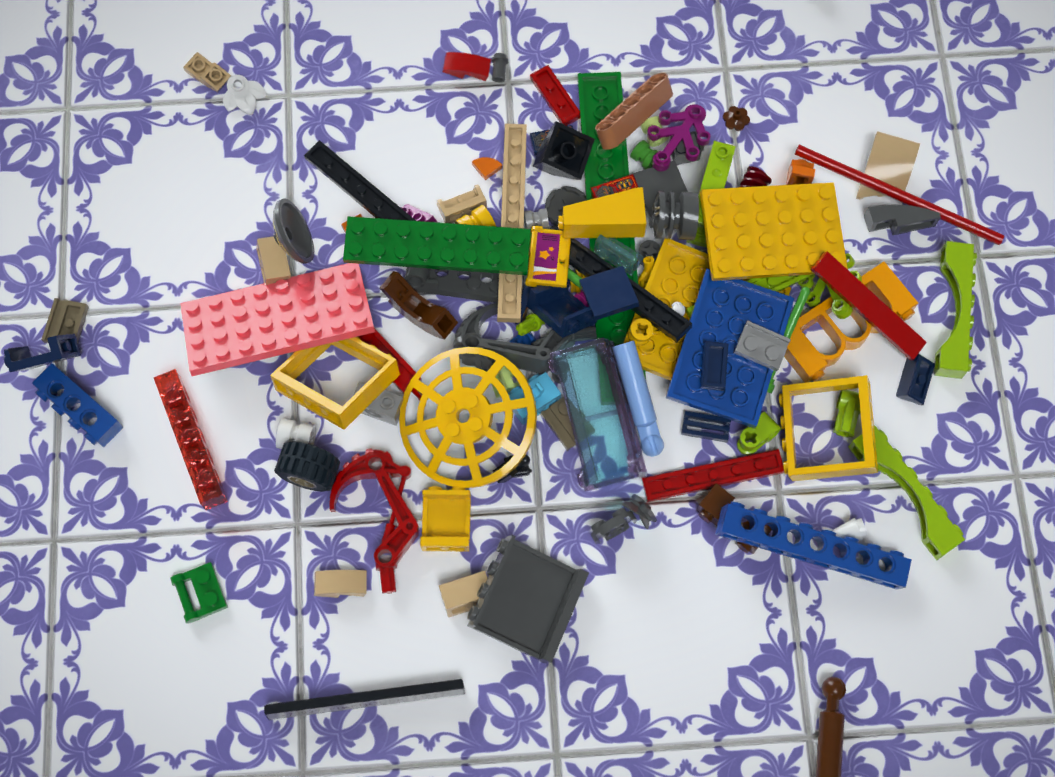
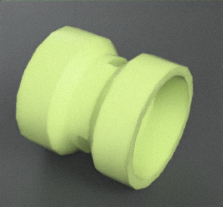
M659 116L647 119L640 126L644 134L647 135L648 128L653 125L658 126L660 129L663 128L658 122ZM647 137L651 147L659 146L669 139V137H663L652 141Z

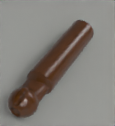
M829 677L823 682L821 687L822 694L827 699L826 710L819 714L815 777H841L845 715L839 711V701L845 696L846 685L838 677Z

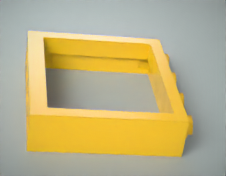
M353 337L295 351L270 376L277 392L345 430L400 373L397 365L398 362L391 354H385L374 345H369L361 341L360 338ZM331 345L379 370L343 406L295 380Z
M867 375L782 385L779 403L780 407L784 408V415L780 417L782 430L785 429L786 437L782 438L783 451L787 452V460L784 461L785 475L788 474L792 481L878 473L871 385ZM858 388L865 461L797 468L792 396Z

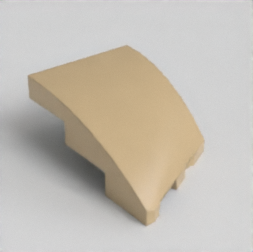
M877 131L864 173L905 191L920 143ZM860 184L856 199L860 200L869 196L882 197L886 195Z

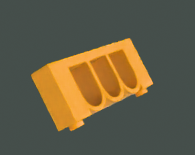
M882 262L861 276V282L901 319L906 321L915 314L914 309L918 305L917 300L885 262ZM829 297L799 317L784 357L804 383L811 380L815 382L825 375L824 370L826 367L834 365L840 359L844 350L860 348L870 333L879 332L852 308L851 317L859 325L862 336L850 338L844 335L828 315L832 312L833 304L832 297ZM818 322L834 342L837 353L833 355L821 354L808 340L803 331Z

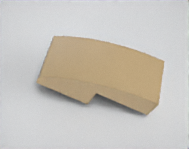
M198 52L183 67L185 72L216 92L231 77L215 62L212 64Z
M325 570L314 573V596L338 598L340 595L364 597L367 594V575L365 570Z

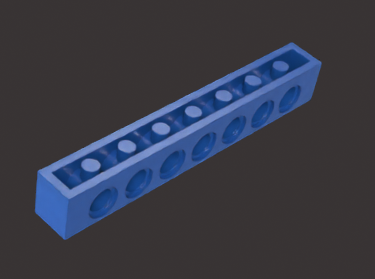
M731 502L721 509L715 535L896 590L906 588L912 559L904 557V553L892 550L886 552L881 550V546L875 544H867L866 546L860 544L858 539L852 537H844L843 539L837 537L833 531L822 530L820 532L814 530L810 524L799 523L797 525L791 523V519L787 517L776 516L774 518L768 516V512L764 510L753 509L751 511L745 509V505L738 502ZM742 518H745V519L748 520V522H749V524H750V527H749L748 530H746V529H744V528L742 527V525H741V519H742ZM765 525H768L772 529L771 537L765 534ZM788 532H791L794 535V544L788 541ZM811 539H814L818 544L816 551L810 546ZM834 546L840 550L839 558L833 553ZM857 553L861 554L863 558L862 564H859L856 560ZM880 560L885 563V571H882L879 567Z

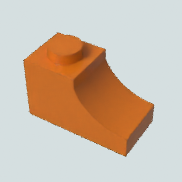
M792 159L788 169L786 185L812 184L815 175L814 163L803 159Z

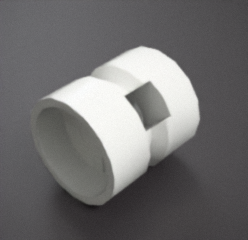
M283 418L279 423L276 434V448L282 449L283 444L286 442H302L314 446L316 425L304 422L298 425L294 420Z

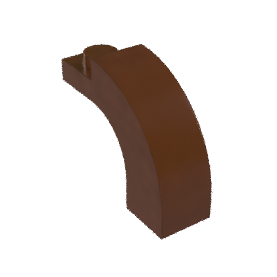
M393 271L379 288L389 298L388 302L400 314L435 337L445 340L458 324V321L446 308L435 305L419 295L399 272Z

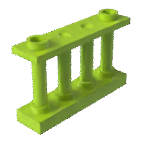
M717 141L713 142L700 191L703 189L725 188L736 146ZM699 192V219L695 240H686V243L707 248Z

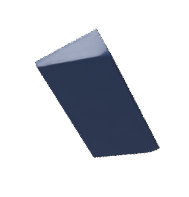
M920 354L914 360L907 358L896 396L918 405H924L935 363Z

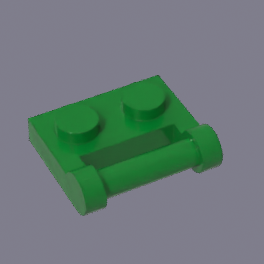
M211 562L187 572L176 574L170 578L172 586L176 587L186 624L228 608ZM190 580L201 607L197 611H194L185 586V582Z

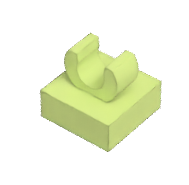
M503 367L496 378L509 393L520 384L513 383L512 377L514 375L509 369ZM492 384L496 398L501 397L498 390Z

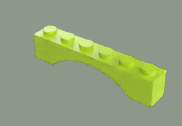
M946 241L941 249L940 271L952 290L956 315L950 337L935 354L934 376L962 379L971 370L972 359L969 358V350H971L973 345V337H970V329H972L974 323L971 308H973L975 302L972 287H974L976 281L973 266H975L977 260V253H974V244Z
M874 425L878 471L898 483L913 502L920 520L922 543L937 561L965 540L963 532L956 524L949 520L946 510L934 501L931 491L919 482L916 472L904 463L901 453L889 444L886 434L882 430H878ZM861 434L848 446L859 462L865 461L863 435Z

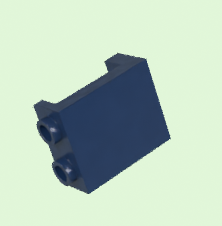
M568 278L566 288L542 285L531 288L527 307L562 338L597 323L590 308L568 291L570 285Z
M66 334L47 338L51 352L31 357L28 346L5 349L4 363L9 368V372H17L79 357L81 354L76 335Z

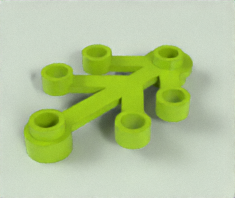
M845 253L846 260L850 259L847 262V267L850 269L854 266L855 260L851 254ZM850 271L854 276H857V279L862 281L858 271ZM815 275L798 284L801 288H812ZM820 278L806 301L810 307H816L820 303V297L827 285ZM827 285L833 300L832 312L839 319L849 317L852 313V307Z

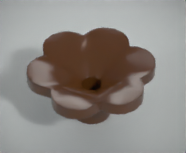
M731 106L723 114V120L726 121L725 126L728 129L742 131L744 126L750 123V117L747 116L745 108Z

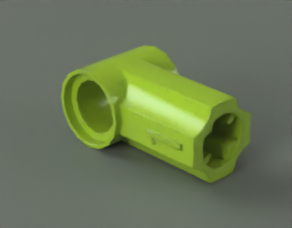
M841 390L836 406L838 412L833 433L845 438L853 437L858 415L861 413L859 393Z

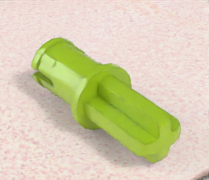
M529 314L525 321L516 325L518 335L524 336L531 331H538L546 323L536 314Z

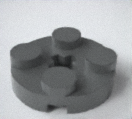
M621 508L612 514L613 518L606 522L601 520L592 525L593 532L591 537L595 544H600L599 539L603 537L608 541L629 529L628 523L631 520L634 524L637 522L632 511L627 512L625 508Z

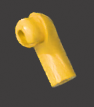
M647 256L643 259L644 269L638 278V285L642 288H645L655 264L652 256Z

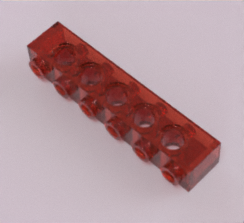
M174 369L153 377L200 504L205 510L228 502L181 376Z

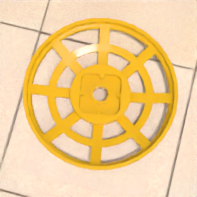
M478 347L455 348L435 356L424 364L413 376L404 392L399 415L402 441L415 465L428 477L441 484L462 488H476L494 483L515 469L525 457L532 444L537 421L536 401L532 388L523 373L507 358L494 351ZM459 354H479L496 361L486 372L475 367H460ZM450 357L451 370L437 376L428 386L418 380L432 365L444 358ZM504 366L518 380L525 398L510 400L507 390L496 378ZM461 374H473L482 377L475 389L463 387ZM452 377L453 390L444 397L434 391L442 381ZM490 383L498 390L503 402L490 404L489 400L483 395ZM415 388L423 394L418 405L417 423L405 426L407 402L412 389ZM429 398L438 404L436 417L424 420V409ZM527 407V426L520 446L507 439L512 427L513 410ZM463 410H468L470 413L469 420L462 423L459 420V414ZM505 411L503 429L501 434L491 429L493 414ZM438 427L440 433L444 436L438 448L432 444L426 430ZM419 432L424 445L434 455L428 467L414 453L409 443L408 435ZM485 436L495 442L487 451L476 456L474 443L480 441ZM452 442L464 445L467 458H454L446 455ZM501 447L514 454L499 470L482 477L478 463L491 458ZM442 461L457 466H469L473 480H453L440 476L436 472Z

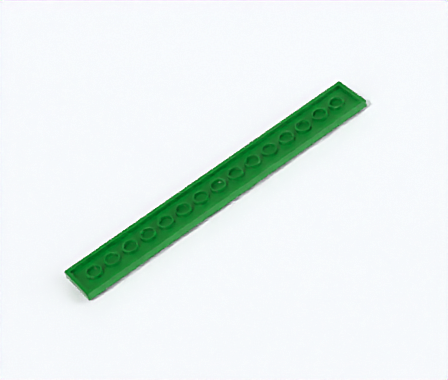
M621 72L577 74L581 133L595 139L584 170L586 201L594 199L591 193L592 187L629 175L626 139L617 147L605 150L601 146L595 129L600 121L623 102ZM634 237L589 238V249L615 268L623 266L627 276L638 284ZM631 309L599 319L595 324L601 405L628 404L612 347L623 344L635 314Z

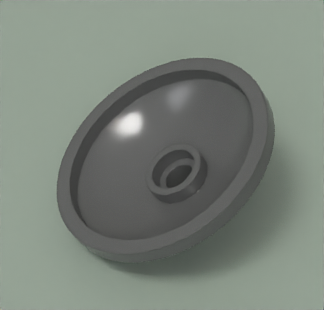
M286 198L278 200L273 210V230L276 243L295 261L302 264L311 262L314 258V244L303 215L290 200Z

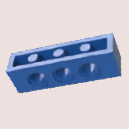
M53 363L32 382L38 389L35 393L43 401L46 402L49 399L54 404L51 408L60 416L65 413L70 418L67 422L77 431L82 428L86 432L84 437L93 445L98 442L104 448L124 428L118 420ZM64 389L60 396H56L57 391ZM80 403V407L77 410L72 411V407L75 404ZM97 418L93 425H88L90 419Z

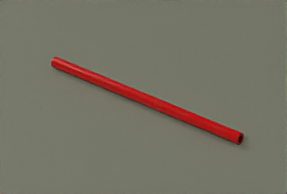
M799 144L794 155L909 206L940 213L941 220L992 243L1000 245L1004 239L1003 234Z

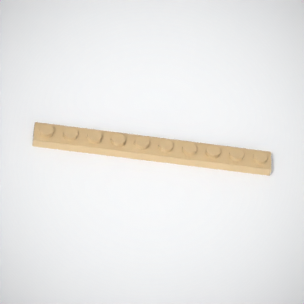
M505 124L501 227L524 229L527 124ZM499 274L497 322L520 323L522 275Z

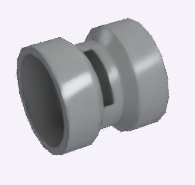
M546 208L539 209L538 212L524 211L526 229L531 231L532 226H543V229H549Z

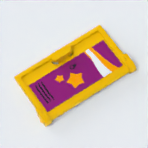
M532 226L528 273L525 284L529 287L542 285L566 288L571 238H563V231L543 229V226Z

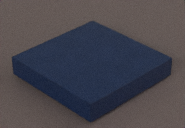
M623 266L579 280L595 321L639 307V301Z

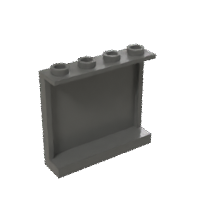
M514 535L507 536L505 539L502 538L498 544L497 552L499 554L496 561L493 560L488 567L487 574H489L486 583H482L478 590L477 596L479 599L476 606L473 605L468 613L467 619H469L467 626L543 663H552L589 572L583 569H574L515 540L516 536Z

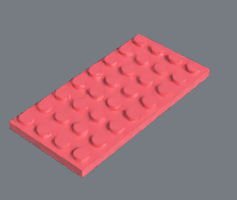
M347 263L293 276L286 280L281 279L276 281V283L268 285L263 283L180 303L191 376L375 332L360 267L356 263Z

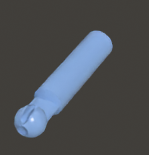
M635 341L613 346L612 350L632 419L640 437L641 449L647 456H657L663 451L664 441L659 433L656 413Z

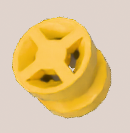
M644 318L633 321L628 330L629 341H635L636 346H643L648 343L653 334L652 323Z

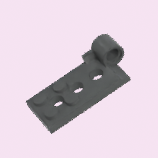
M407 267L404 279L413 289H416V292L498 303L499 273L442 269L438 271L437 269ZM441 271L447 273L444 277H439L436 274ZM465 274L470 276V278L462 280L459 276ZM488 277L492 279V281L489 283H484L481 281V279Z

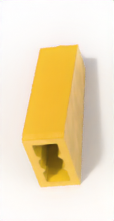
M643 187L563 206L562 216H558V229H563V238L644 237L646 214Z

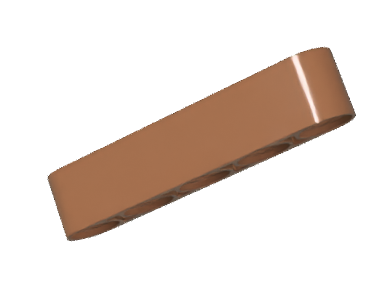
M657 73L651 76L596 125L595 129L603 149H613L621 144L673 96V90L667 73Z

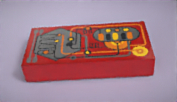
M633 174L592 187L591 193L595 199L638 188Z

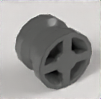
M647 240L640 245L638 261L643 267V259L647 256H652L655 262L661 248L660 245L653 240Z

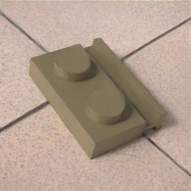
M54 298L41 340L44 343H48L47 338L75 334L78 343L89 309L88 305Z
M568 394L540 413L567 451L595 433L593 426Z

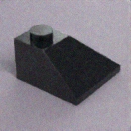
M556 121L541 143L533 167L554 176L581 180L595 139Z

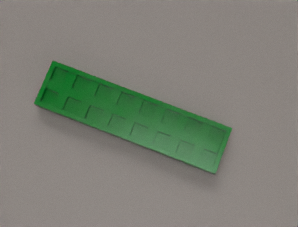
M347 216L343 262L527 275L530 229Z

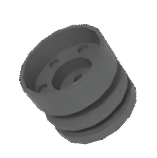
M658 190L652 207L654 237L661 239L665 229V237L670 239L673 229H676L679 240H695L699 219L698 193L681 192L678 202H675L673 191L668 192L667 201H665V192Z

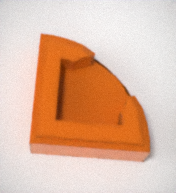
M482 157L472 161V166L484 180H487L503 168L499 161L489 157Z

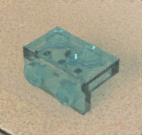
M600 234L595 241L594 253L616 267L623 266L625 272L631 276L643 261L644 257L615 238H606Z

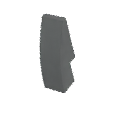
M898 204L868 207L864 215L869 232L890 228L892 235L935 227L941 218L940 213L929 209Z

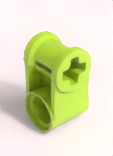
M766 412L760 414L756 428L748 426L741 432L740 438L737 441V449L744 455H752L765 443L771 441L782 428Z

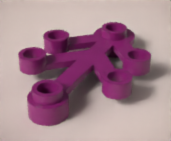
M693 104L686 107L684 112L671 114V112L663 110L659 113L658 122L663 126H667L671 122H684L679 126L660 129L658 126L653 125L648 128L647 137L652 141L673 136L663 151H659L653 156L652 166L655 170L662 172L670 167V156L682 140L686 150V159L689 161H696L698 159L700 151L698 147L694 146L689 131L690 128L694 126L697 133L696 141L701 146L708 145L711 137L710 133L705 131L703 125L706 111L702 106Z

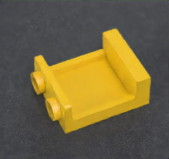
M437 486L428 487V490H422L421 550L470 552V490L462 487L442 490L441 487Z

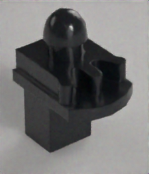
M513 455L505 457V462L494 469L493 473L503 467ZM525 455L518 466L508 475L498 480L497 483H505L511 478L530 475L532 472L528 465L530 457Z

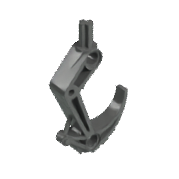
M494 303L473 312L468 316V319L461 323L455 333L453 348L478 347L491 350L507 358L521 370L543 374L545 372L548 373L555 366L556 362L575 345L576 341L597 339L596 327L591 326L564 338L551 329L547 336L532 342L531 345L484 339L481 337L479 330L488 318L498 314V303ZM459 354L463 364L475 366L486 372L496 361L479 354Z

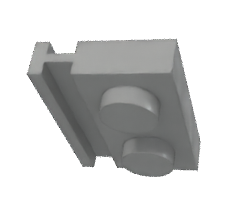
M747 321L734 353L777 372L791 339Z

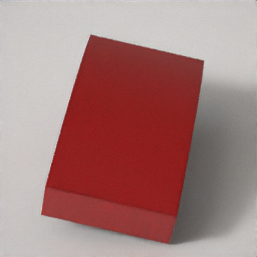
M446 52L442 72L461 79L466 74L486 81L489 76L491 59L468 53Z

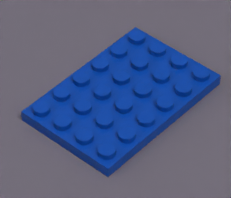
M707 268L690 317L692 328L685 334L665 398L756 428L773 370L735 354L734 350L747 321L784 336L794 298L740 279L712 281L710 269ZM705 341L729 344L724 391L700 388Z

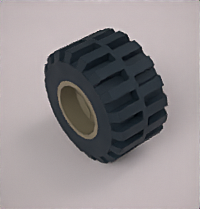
M286 442L283 444L274 472L281 479L308 490L324 492L332 489L340 461L333 454L319 447L302 442Z

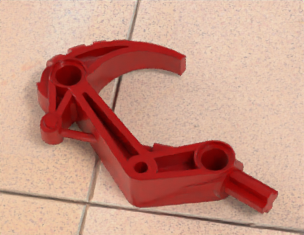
M369 448L366 449L365 455L360 456L357 453L352 456V462H346L342 466L343 470L338 472L335 478L336 481L331 489L329 506L331 512H336V503L339 495L351 483L364 479L378 480L390 505L392 514L389 523H386L381 545L374 552L376 570L380 571L382 594H392L396 592L394 570L398 568L399 561L420 532L417 521L401 497L405 481L411 477L412 472L408 466L400 467L394 463L388 451L384 452ZM374 462L382 463L381 468L378 470H372L370 466ZM390 478H401L398 490ZM395 518L399 524L396 529L394 525ZM389 553L392 555V559L388 563H382L379 561L381 555Z

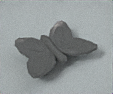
M633 494L631 496L633 500L631 502L624 501L622 505L639 515L644 527L649 529V521L656 522L657 519L651 511L650 505L638 495Z

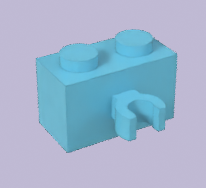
M546 372L541 375L536 374L528 380L536 401L537 416L561 399V392ZM520 386L515 387L509 392L510 400L525 398ZM527 407L513 410L521 424L525 425L528 415Z

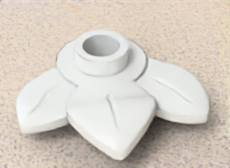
M233 75L227 81L228 90L223 96V104L228 112L238 107L244 113L253 115L256 99L265 98L267 96L266 91L256 81H247L242 75ZM240 82L242 86L235 88L234 83Z

